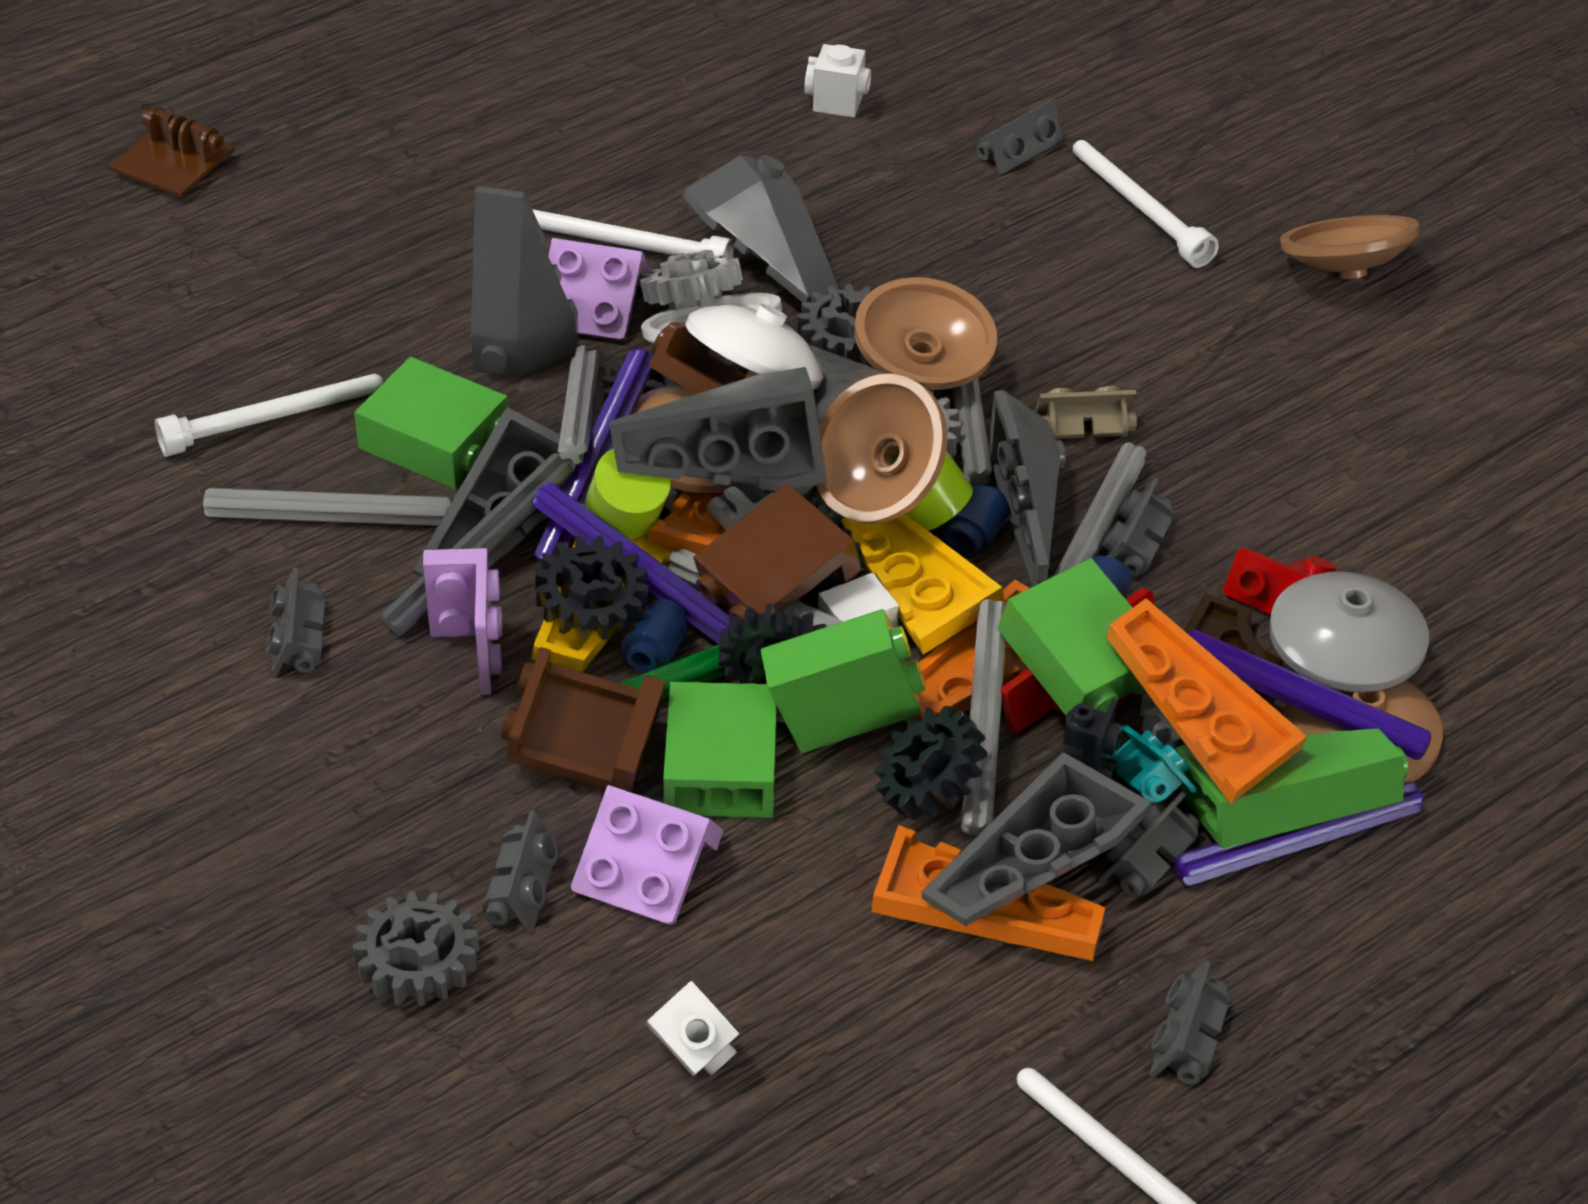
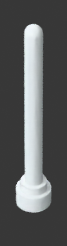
M1084 140L1075 142L1073 153L1177 241L1180 256L1191 266L1200 268L1207 265L1215 257L1219 248V242L1210 232L1203 227H1188Z
M533 210L542 230L668 255L712 250L714 256L722 255V258L727 256L734 257V241L730 238L714 235L710 239L704 238L701 242Z
M371 374L190 421L186 417L177 418L175 414L157 418L154 421L157 439L163 455L168 457L185 452L187 446L194 444V439L373 394L384 383V380L378 374Z
M1024 1068L1018 1073L1017 1084L1024 1092L1159 1204H1197L1035 1069Z

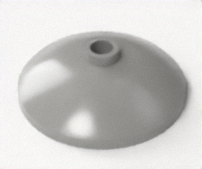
M1326 572L1312 575L1293 583L1275 601L1269 623V632L1274 648L1283 661L1293 670L1329 688L1350 692L1379 691L1404 682L1420 668L1429 645V630L1426 620L1412 600L1387 582L1354 572Z

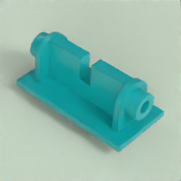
M1123 725V730L1130 739L1111 758L1118 761L1116 777L1123 780L1130 787H1133L1135 791L1152 803L1165 800L1180 785H1183L1192 793L1197 790L1184 775L1190 766L1170 745L1166 744L1164 746L1149 730L1140 735L1128 725Z

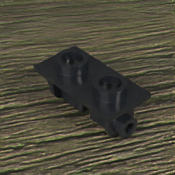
M1112 698L1107 713L1095 710L1092 706L1085 703L1077 704L1066 715L1063 743L1065 746L1062 753H1066L1114 781L1118 761L1110 759V755L1114 756L1116 754L1123 729V724L1115 722L1117 699Z

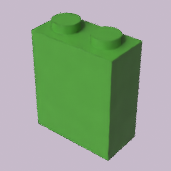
M410 356L354 412L358 448L456 489L466 479L506 407H508L507 395Z
M1092 558L1008 599L997 630L1065 715L1075 705L1081 703L1088 704L1093 709L1106 713L1112 698L1117 699L1118 702L1120 698L1131 692L1135 695L1146 692L1106 638L1110 624L1132 609V606Z
M884 608L761 649L768 689L801 753L906 720L910 716L915 717L923 714L918 692L926 690V685L920 666L916 659L907 662L906 658L911 657V652L902 626L892 628Z
M670 682L663 779L664 804L700 816L773 818L777 705L767 684Z

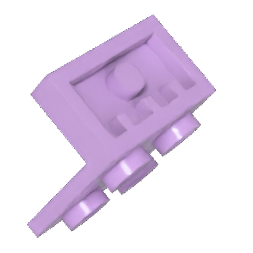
M552 238L548 257L552 265L557 264L562 275L560 284L567 299L573 300L578 311L579 335L619 342L625 341L637 285L641 286V276L650 274L651 270L643 252Z
M487 548L424 550L423 570L430 637L476 636L481 695H492V676L502 675L501 644H493V640H499V637H502V607L492 606L491 602L500 600L499 570H489Z
M608 785L573 878L571 889L589 898L668 925H673L677 920L702 847L717 851L724 830L709 818Z

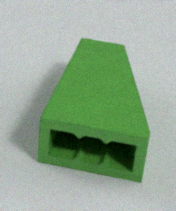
M1379 728L1306 734L1307 738L1299 752L1230 804L1187 745L1176 747V752L1190 766L1184 775L1197 789L1192 793L1183 785H1180L1177 788V793L1180 794L1183 791L1186 794L1183 801L1222 849L1403 802L1404 778L1408 776L1409 767L1403 750L1399 746H1395Z

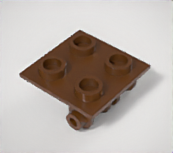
M160 107L148 108L142 115V123L146 126L147 134L111 163L109 170L182 197L234 151V146L224 143L223 136L219 135V131L216 128L203 126L181 115L173 116L172 113Z

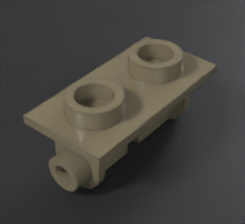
M1105 386L1092 392H1074V390L1069 388H1057L1045 394H1040L1035 412L1049 422L1055 439L1083 438L1085 434L1083 421H1091L1093 438L1126 437L1128 432L1136 431L1137 429L1136 413L1130 412L1137 392L1136 390H1122L1117 386Z

